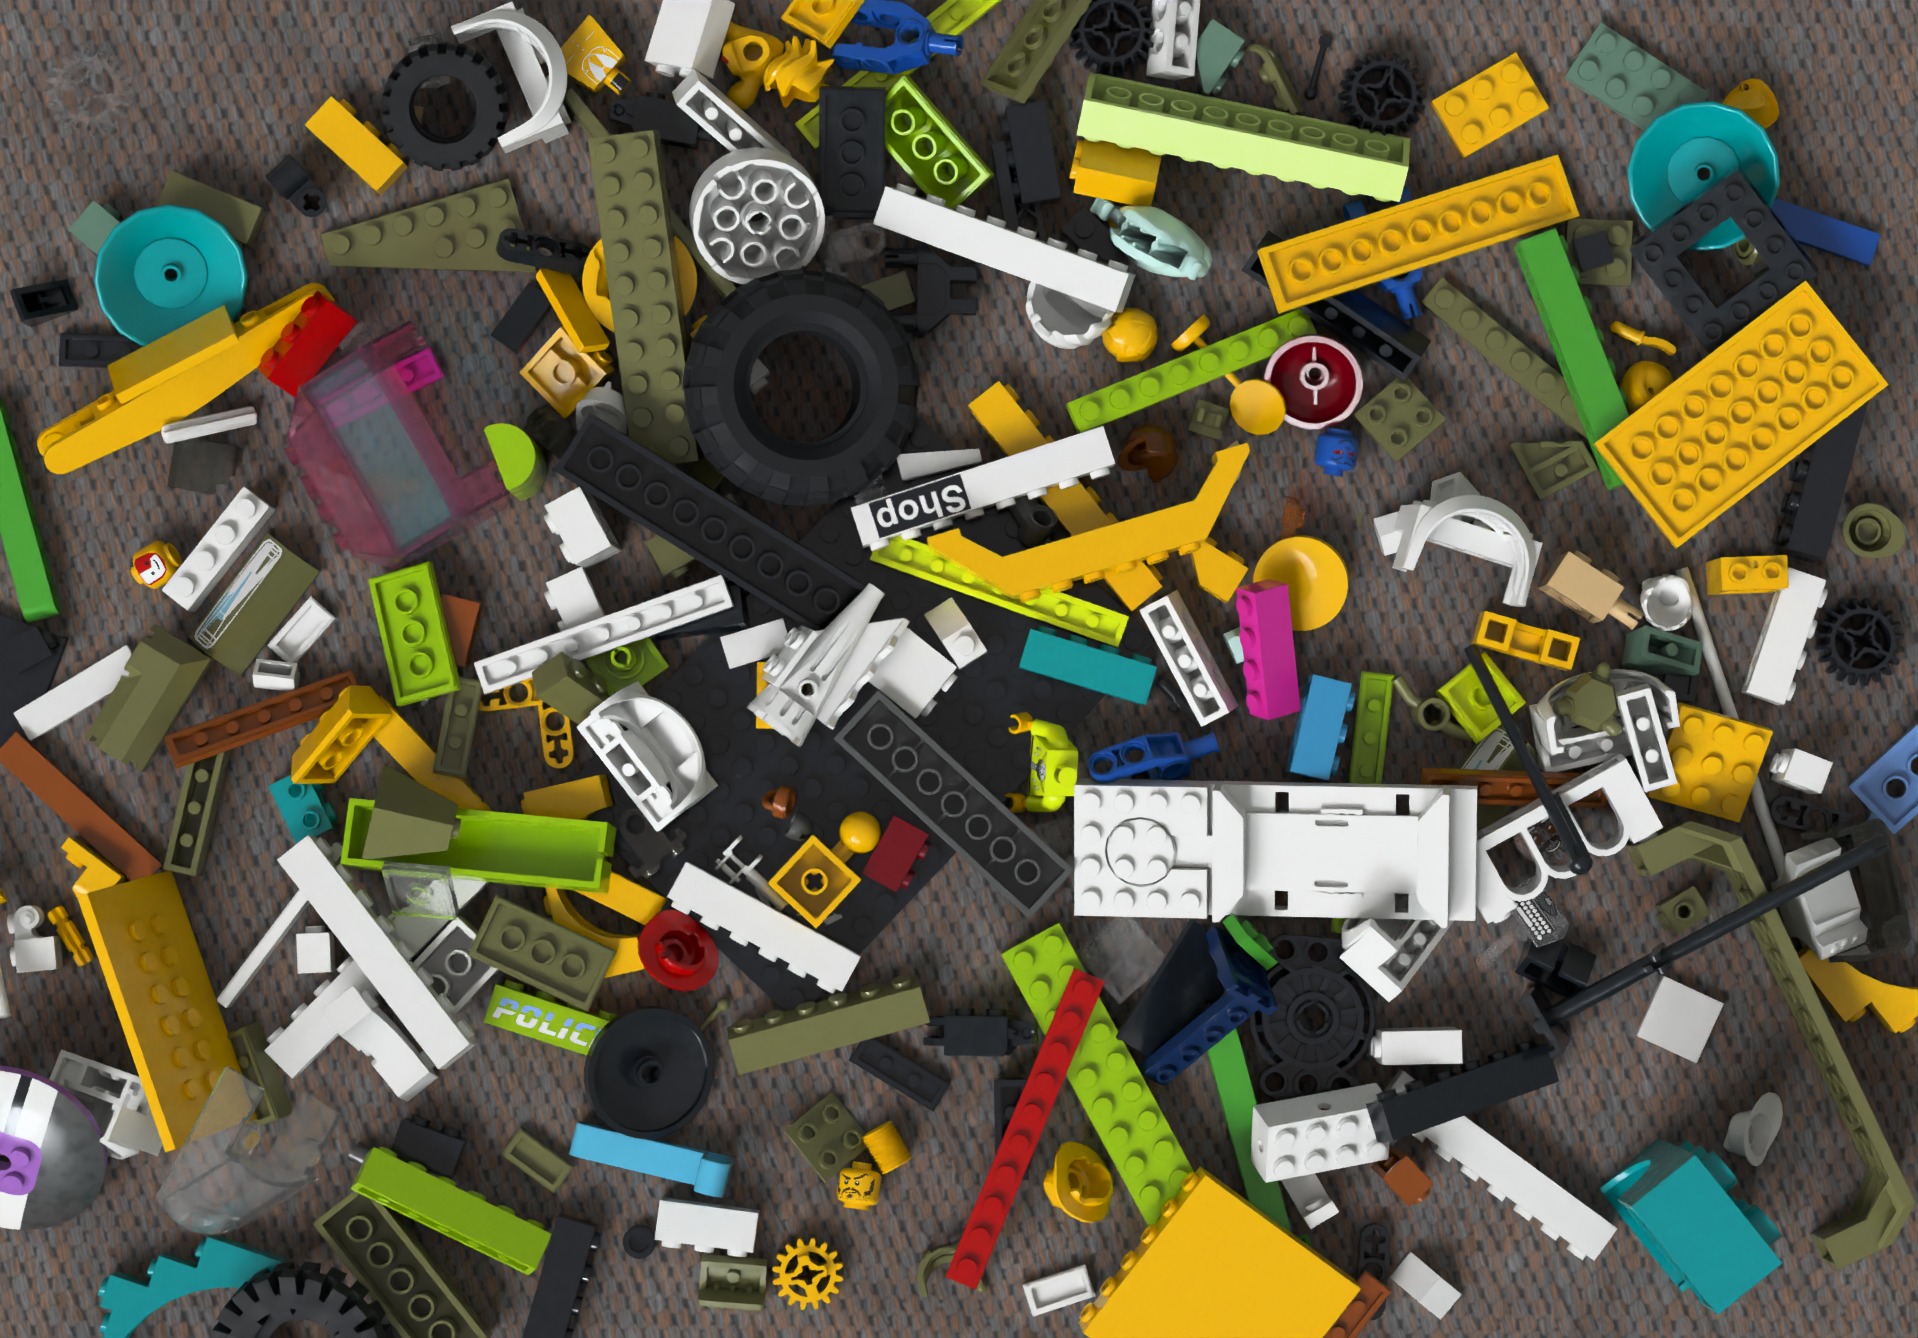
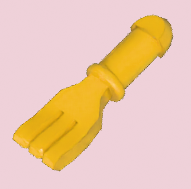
M1618 321L1610 324L1611 333L1635 342L1638 346L1643 344L1658 348L1670 356L1676 352V347L1670 342L1657 337L1644 336V330H1637Z

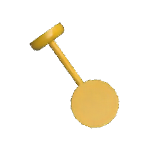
M1203 314L1171 346L1178 352L1184 351L1192 342L1199 349L1208 346L1199 336L1210 326V320ZM1233 372L1225 375L1236 387L1231 394L1229 404L1232 417L1236 423L1245 431L1255 435H1266L1277 430L1285 420L1286 414L1285 400L1280 391L1271 383L1261 379H1249L1241 382Z

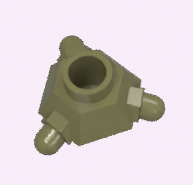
M1601 662L1597 665L1595 672H1586L1565 690L1566 696H1563L1562 700H1557L1553 704L1554 712L1559 715L1565 714L1566 717L1570 718L1571 722L1595 732L1605 730L1611 736H1618L1622 731V727L1616 721L1619 709L1615 695V686L1613 682H1610L1611 679L1608 678L1611 673V666L1606 662Z

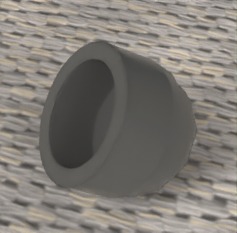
M796 812L791 818L784 836L795 841L806 840L812 832L810 820Z

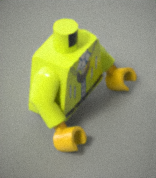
M1028 712L1012 714L1010 717L1017 719L1019 726L1009 727V731L1013 734L1031 731L1032 734L1027 791L1029 796L1026 798L1021 793L1005 794L1004 797H1011L1013 800V807L1009 810L1012 813H1022L1026 808L1029 812H1055L1065 802L1066 796H1074V785L1077 782L1078 749L1068 739L1066 730L1062 726L1040 719L1033 721L1032 716Z

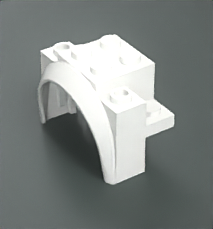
M61 1049L49 1080L74 1095L92 1114L103 1134L99 1142L106 1146L107 1155L116 1159H125L139 1154L141 1150L158 1156L162 1147V1141L140 1077Z

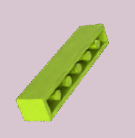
M373 1147L366 1154L350 1188L351 1190L526 1275L531 1274L537 1269L552 1235L544 1230L545 1226L531 1219H527V1221L515 1216L516 1213L511 1208L503 1205H497L496 1207L486 1202V1197L478 1192L471 1190L465 1192L457 1188V1184L447 1177L438 1176L436 1178L426 1173L427 1169L421 1164L412 1161L406 1163L396 1158L397 1154L388 1148L379 1147L377 1149Z

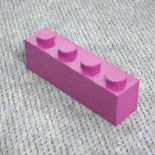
M1266 579L1236 588V609L1239 614L1241 629L1239 638L1243 648V673L1246 677L1248 694L1246 703L1249 713L1266 720H1271L1301 711L1288 584Z

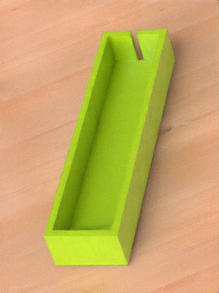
M349 798L340 864L351 869L608 894L612 864L606 861V857H613L616 827L608 822L457 808L455 818L461 819L457 839L450 838L447 851L365 859L362 858L375 800Z

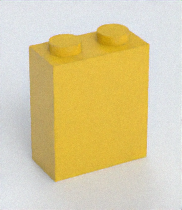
M1084 139V141L1078 140L1070 178L1076 180L1073 193L1133 206H1151L1162 155H1155L1146 149L1136 147L1130 149L1122 148L1116 143L1103 140L1099 142H1092Z

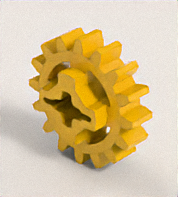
M800 1237L797 1240V1247L794 1248L790 1243L785 1245L788 1252L787 1255L777 1254L776 1258L782 1264L774 1265L772 1271L780 1273L779 1277L773 1279V1285H782L783 1288L779 1291L778 1295L782 1297L788 1294L790 1296L788 1305L791 1306L797 1300L800 1301L801 1310H804L809 1302L812 1303L814 1309H818L820 1299L827 1304L831 1302L829 1292L839 1293L840 1289L834 1283L843 1281L844 1276L836 1273V1270L843 1267V1262H834L833 1259L837 1256L838 1252L834 1250L828 1253L826 1251L828 1242L824 1241L819 1247L816 1245L815 1237L810 1239L809 1244H804L803 1239ZM810 1252L819 1254L826 1262L819 1263L812 1259ZM797 1255L798 1264L796 1268L786 1272L788 1262ZM805 1265H808L810 1270L818 1271V1273L813 1275L812 1281H807V1278L804 1276H798V1274L803 1272ZM830 1275L827 1286L819 1292L818 1283L820 1279ZM797 1284L804 1288L806 1295L796 1292L790 1285Z

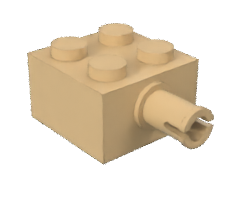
M1577 550L1574 553L1568 551L1557 557L1538 589L1592 624L1603 621L1606 615L1610 614L1628 626L1629 629L1633 630L1638 624L1636 620L1641 619L1644 612L1639 611L1620 598V594L1625 587L1618 583L1620 580L1618 576L1603 568L1602 571H1599L1590 565L1592 560Z

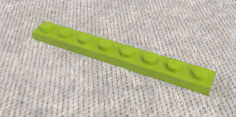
M1298 309L1068 402L1066 407L1077 433H1083L1267 359L1282 344L1292 338L1317 333L1310 317Z

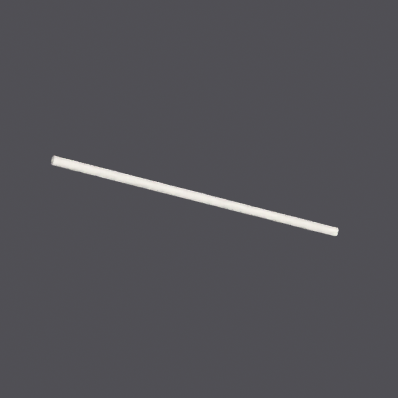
M1685 567L1676 570L1677 576L1687 581L1693 597L1694 606L1691 619L1698 640L1703 643L1702 652L1723 715L1739 719L1689 568ZM1757 774L1750 795L1779 878L1784 874L1785 855ZM1798 938L1801 948L1807 944L1804 940Z

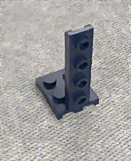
M1213 926L1205 935L1210 946L1208 949L1218 969L1217 977L1227 993L1141 1063V1074L1162 1086L1172 1081L1257 1010L1270 1015L1279 1008L1265 968L1235 941L1232 935L1216 926Z

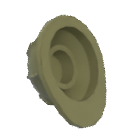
M1865 503L1856 506L1847 514L1842 526V536L1845 545L1852 553L1862 558L1874 559L1894 555L1902 548L1905 542L1906 531L1901 520L1890 510L1879 504Z

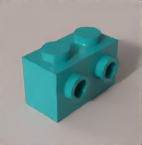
M290 775L268 786L296 844L307 835L318 838L337 828L335 820L339 819L337 812L330 801L325 803L320 791L324 790L323 784H294Z

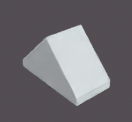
M1411 1251L1389 1276L1440 1320L1462 1295Z

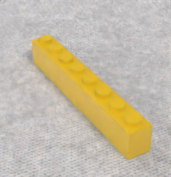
M998 381L968 405V409L1005 456L1009 457L1055 442L1050 435L1044 438L1037 429L1040 422L1029 409L1024 412L1016 403L1020 397L1009 384L1003 386ZM1080 482L1076 486L1060 490L1059 485L1047 488L1048 494L1039 497L1045 506L1054 511L1057 521L1070 537L1119 523L1111 512L1105 515L1098 506L1101 499L1090 486L1085 489ZM1143 561L1137 562L1135 570L1118 575L1115 569L1104 572L1105 582L1130 613L1163 587L1159 582L1163 577L1153 564L1146 566Z

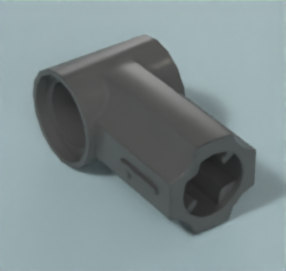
M1027 495L1016 498V505L1008 508L1020 525L1018 529L1019 539L1028 547L1034 548L1043 545L1057 523L1056 514L1049 507L1040 505L1037 499L1029 500Z

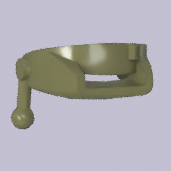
M959 1242L955 1245L923 1251L917 1271V1282L921 1297H928L927 1282L930 1274L938 1266L951 1262ZM982 1277L976 1288L980 1293L987 1290V1284L983 1282Z

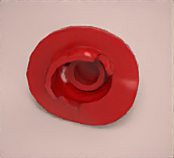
M665 910L656 914L644 926L638 937V955L642 964L651 976L668 988L678 991H694L706 985L716 974L719 956L715 942L696 920L681 911Z

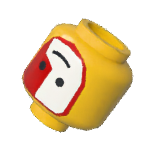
M156 540L134 553L132 558L134 566L131 567V573L140 585L144 583L149 588L157 589L168 583L182 565V559L173 544H166L163 541Z

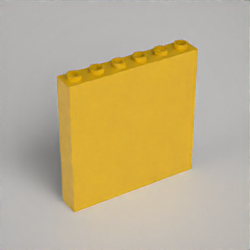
M1200 1166L1195 1173L1191 1172L1186 1176L1181 1185L1182 1190L1176 1198H1170L1161 1210L1162 1216L1155 1225L1150 1224L1144 1230L1138 1247L1134 1251L1130 1250L1123 1257L1120 1263L1121 1268L1114 1277L1110 1276L1105 1280L1100 1288L1101 1294L1095 1302H1090L1084 1307L1079 1316L1080 1321L1078 1323L1082 1332L1089 1338H1323L1361 1288L1353 1277Z

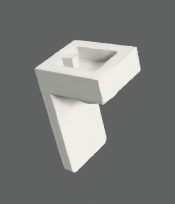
M1315 1173L1281 1180L1310 1229L1339 1213Z

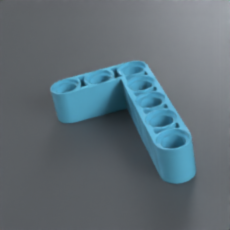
M585 1122L576 1123L569 1155L692 1184L695 1185L693 1191L720 1198L727 1191L734 1158L658 1139L633 1138L621 1134L614 1129Z

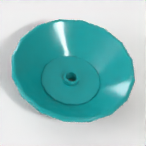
M1715 101L1681 104L1656 117L1637 139L1627 168L1630 200L1643 224L1651 230L1735 166L1739 165L1772 208L1780 186L1778 153L1765 129L1743 110ZM1703 167L1710 170V176L1705 179L1700 178L1698 175V170ZM1729 217L1687 249L1692 251L1723 249L1746 238V236L1733 219Z
M171 204L138 210L115 226L98 252L94 277L101 310L120 334L143 347L223 305L226 306L232 321H234L244 305L248 281L242 249L224 224L199 209ZM167 269L177 271V275L174 278H168L164 273Z

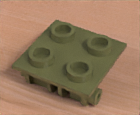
M1397 377L1353 415L1362 424V430L1368 436L1372 435L1396 463L1447 421L1408 377L1405 381Z
M833 1092L829 1093L784 1130L785 1134L824 1183L867 1148V1145L863 1142L864 1139H862L865 1132Z

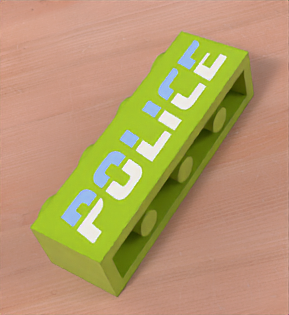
M506 979L504 984L498 983L495 985L484 1023L587 1055L592 1042L600 1030L618 1015L604 1010H600L598 1015L587 1012L573 1004L567 1003L566 1005L554 1001L556 996L543 990L537 989L536 995L523 991L525 985Z

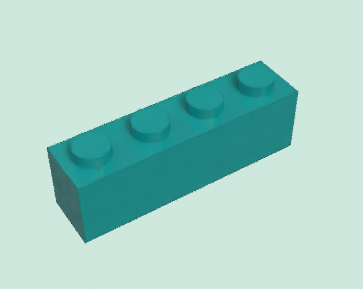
M1038 625L1037 631L1030 629L1018 668L1136 704L1146 705L1157 669L1156 666L1150 665L1152 659L1138 654H1133L1131 659L1119 656L1120 649L1101 644L1100 649L1087 646L1089 640L1070 635L1068 640L1056 637L1057 630Z

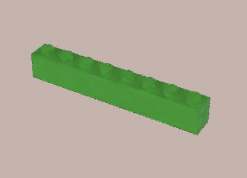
M1556 228L1519 241L1513 248L1607 490L1610 491L1625 484L1593 444L1629 417L1626 409L1628 399L1623 388H1618L1614 379L1616 368L1612 359L1605 356L1602 345H1604L1603 334L1598 326L1594 327L1591 320L1592 307L1587 296L1582 297L1578 286L1581 283L1578 270L1574 265L1570 266L1566 255L1569 253L1567 242L1564 236L1558 235Z

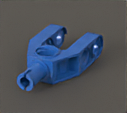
M865 0L850 22L861 26L895 29L894 44L887 46L885 49L864 46L860 42H857L856 45L839 43L835 44L831 59H835L833 63L842 68L895 75L929 64L931 55L934 53L960 56L962 51L957 50V48L963 49L964 41L962 35L936 33L927 18L903 2Z
M1407 186L1403 188L1400 202L1394 201L1395 206L1413 200ZM1360 200L1343 204L1345 221L1366 215ZM1423 268L1407 272L1403 279L1392 277L1375 283L1385 294L1390 292L1395 294L1402 315V321H1408L1410 318L1415 319L1423 315L1414 291V287L1421 280Z
M1178 732L1147 734L1093 753L1088 760V769L1092 779L1101 784L1111 783L1120 779H1134L1137 775L1141 774L1149 776L1150 780H1180L1191 773L1190 764H1192V760L1220 751L1213 732L1186 742L1184 739L1181 740ZM1133 750H1139L1144 753L1143 758L1138 762H1129L1126 756ZM1101 761L1112 763V768L1106 773H1098L1095 771V766Z

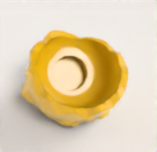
M1127 307L1123 309V312H1115L1111 317V325L1102 334L1104 346L1110 354L1116 357L1118 362H1140L1145 360L1153 353L1157 344L1158 329L1154 318L1139 308Z

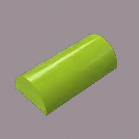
M904 75L886 93L885 148L926 195L931 194L945 199V206L955 210L957 205H965L993 178L994 173L909 75Z
M497 423L485 427L486 437L506 489L521 501L535 495L543 486L547 476V461L543 451L524 431L516 426Z

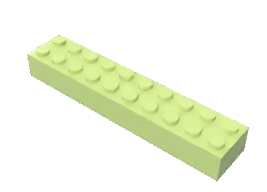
M1093 72L1089 73L1077 130L1078 136H1083L1092 142L1103 140L1116 143L1122 148L1130 149L1136 147L1146 149L1155 155L1170 154L1180 156L1183 160L1189 162H1196L1198 160L1209 162L1223 169L1230 167L1243 169L1252 175H1272L1285 182L1296 180L1309 183L1315 188L1324 189L1329 187L1339 189L1348 195L1363 194L1373 196L1382 202H1400L1409 168L1410 138L1392 134L1383 136L1378 131L1370 134L1368 129H1358L1354 126L1296 114L1291 115V113Z

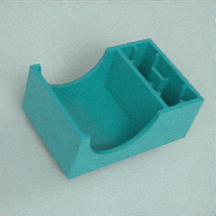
M1657 1139L1598 1187L1678 1289L1684 1292L1690 1287L1700 1303L1717 1315L1782 1264L1770 1248L1773 1243L1782 1237L1779 1230L1756 1204L1751 1207L1743 1198L1737 1200L1728 1192L1739 1183L1737 1178L1715 1152L1707 1153L1700 1145L1695 1148L1686 1140L1677 1147L1662 1139Z

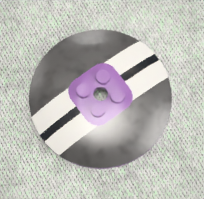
M0 1066V1154L7 1156L10 1162L0 1160V1227L34 1230L56 1226L81 1214L98 1195L104 1182L108 1165L107 1148L99 1142L103 1134L92 1114L66 1089L41 1075L8 1066Z

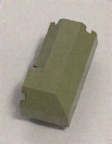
M156 624L150 628L155 633L151 639L144 635L124 668V670L129 672V675H121L118 684L84 737L88 741H95L94 745L122 763L127 765L130 761L135 763V769L141 772L147 771L164 743V736L169 735L215 660Z

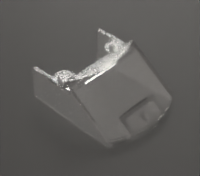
M225 1067L155 1198L163 1206L168 1217L190 1231L201 1234H223L241 1229L319 1180L311 1172L320 1160L321 1153L341 1118V1113L309 1092L303 1091L267 1159L253 1155L251 1153L260 1140L261 1128L251 1117L265 1090L233 1068Z

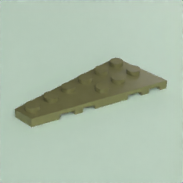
M509 178L320 234L331 267L538 273L535 266L504 260L496 251V245L503 230L512 228L525 231Z

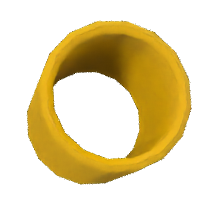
M891 1120L862 1136L863 1142H865L866 1147L870 1151L869 1153L875 1159L874 1162L878 1165L881 1174L894 1170L912 1158L910 1151L906 1148L907 1145H904L905 1142L901 1139L902 1136H900L895 1124Z

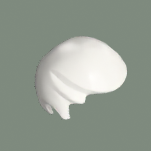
M1030 282L1026 302L1028 318L1037 334L1044 341L1055 347L1075 349L1079 346L1089 345L1095 338L1101 336L1112 323L1111 317L1115 313L1114 311L1034 282Z

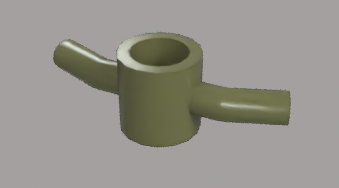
M1399 674L1391 680L1403 700L1411 706L1410 715L1412 721L1417 726L1433 731L1440 729L1449 736L1468 742L1473 741L1461 725L1454 724L1449 720L1450 710L1443 700L1431 696L1419 697L1414 693L1403 674ZM1432 703L1433 707L1437 708V716L1430 723H1426L1423 718V711L1427 705Z

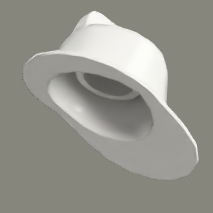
M608 381L604 387L590 389L583 400L577 403V430L580 429L591 412L627 435L624 397L612 389V382Z
M1767 1092L1760 1097L1752 1110L1735 1114L1729 1124L1723 1144L1724 1148L1727 1151L1746 1157L1752 1166H1759L1763 1162L1781 1126L1783 1109L1780 1097L1776 1093Z

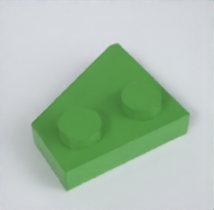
M1232 913L1223 921V924L1235 941L1266 970H1269L1278 963L1270 952L1274 949L1271 942L1264 934H1259L1247 919Z

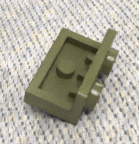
M702 1254L698 1305L707 1306L711 1309L734 1308L748 1312L763 1310L766 1296L768 1259Z

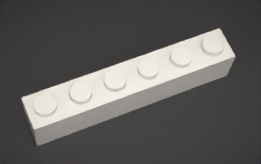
M690 862L685 863L667 896L673 900L671 906L687 915L691 910L702 916L701 923L716 931L722 926L731 931L729 938L744 946H747L748 942L760 947L758 952L760 955L773 962H776L778 957L790 963L787 968L788 970L805 978L807 973L819 979L816 985L834 994L836 989L841 992L843 991L862 956Z

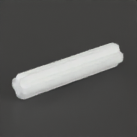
M246 406L164 424L161 428V434L165 443H174L255 425L257 423V413L253 406Z

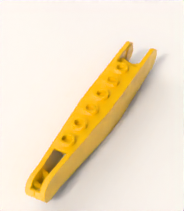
M312 282L306 284L258 311L253 310L244 314L238 322L234 323L240 341L236 346L124 404L119 402L113 390L48 427L40 433L37 439V447L43 456L46 468L55 474H66L160 431L164 424L184 419L256 369L260 364L263 354L268 349L273 348L280 339L283 328L288 323L294 321L301 312L302 304L308 297L313 296L317 290L334 301L333 296L320 283Z

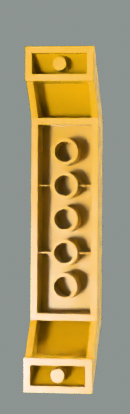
M1248 443L1215 452L1211 458L1213 468L1193 501L1004 557L962 537L959 528L927 537V544L929 550L1011 599L1020 597L1021 603L1040 598V591L1052 588L1053 593L1071 589L1073 586L1072 582L1084 579V583L1088 584L1104 579V572L1115 569L1117 575L1135 570L1137 562L1147 560L1148 565L1165 561L1169 558L1168 553L1179 551L1180 556L1198 551L1201 548L1200 544L1207 539L1250 452Z

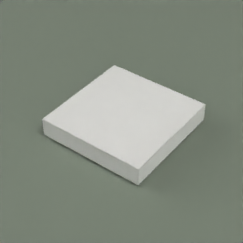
M1661 976L1635 1036L1697 1063L1724 1003L1670 978Z

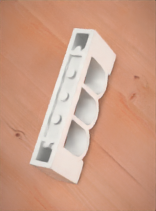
M1621 754L1614 756L1551 791L1553 795L1557 792L1559 793L1588 852L1596 856L1616 854L1625 847L1628 839L1633 843L1638 841L1642 843L1657 836L1656 831L1663 828L1631 766ZM1601 788L1616 815L1618 823L1614 836L1608 841L1598 844L1586 840L1568 806ZM1540 798L1477 831L1476 906L1487 924L1492 921L1499 923L1507 919L1511 915L1510 911L1517 908L1513 900L1527 901L1538 896L1547 884L1548 875L1560 879H1567L1577 875L1568 869L1569 864L1572 863L1571 860L1560 866L1546 863L1527 830L1528 827L1548 817ZM1520 833L1535 861L1536 873L1532 881L1526 886L1511 888L1501 880L1486 850Z

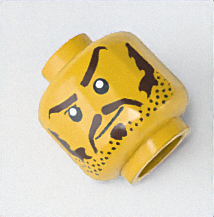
M853 1161L852 1168L845 1167L840 1170L836 1195L838 1200L844 1202L843 1207L869 1211L870 1206L878 1203L882 1176L879 1172L871 1171L872 1164Z

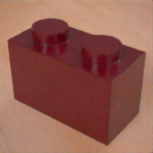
M894 815L862 873L896 893L899 887L906 890L915 874L914 871L910 870L914 860L918 858L922 861L931 845L930 842L926 841L929 834Z

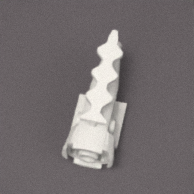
M868 583L865 589L825 629L814 631L800 625L798 629L794 627L789 631L783 640L784 648L778 656L773 654L763 667L765 673L761 678L770 684L746 708L754 712L756 716L781 735L788 737L798 747H801L816 718L826 727L833 730L842 713L855 701L862 686L873 677L880 662L894 649L898 638L904 632L909 621L905 618L869 622L885 594L871 583Z

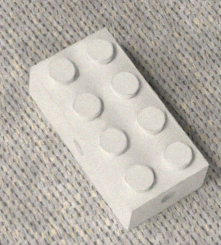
M1377 1083L1254 1105L1250 1161L1265 1183L1387 1160L1389 1158L1390 1142H1377L1366 1107L1367 1103L1377 1100L1376 1094L1383 1091Z

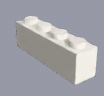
M693 69L672 92L676 105L730 152L760 147L777 150L792 157L785 147L696 69Z
M243 486L162 591L187 611L195 613L276 509L252 490Z
M1788 567L1789 588L1774 593L1741 690L1743 694L1775 705H1784L1785 701H1790L1794 694L1796 682H1793L1796 669L1801 670L1805 662L1807 652L1803 651L1806 639H1811L1815 632L1817 620H1814L1817 607L1822 608L1828 590L1824 589L1826 580Z

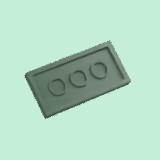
M1602 22L1599 23L1564 76L1565 80L1643 131L1648 128L1656 117L1681 104L1705 102L1710 94Z

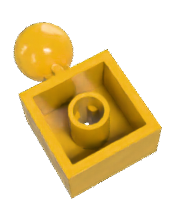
M867 812L851 813L842 821L839 829L840 840L831 850L813 834L768 882L780 896L815 928L830 915L862 880L845 863L854 853L864 854L872 851L881 839V826L878 820ZM809 873L812 875L820 873L823 876L821 879V883L824 885L822 889L815 887L811 890L808 888L807 885L810 881L807 876Z

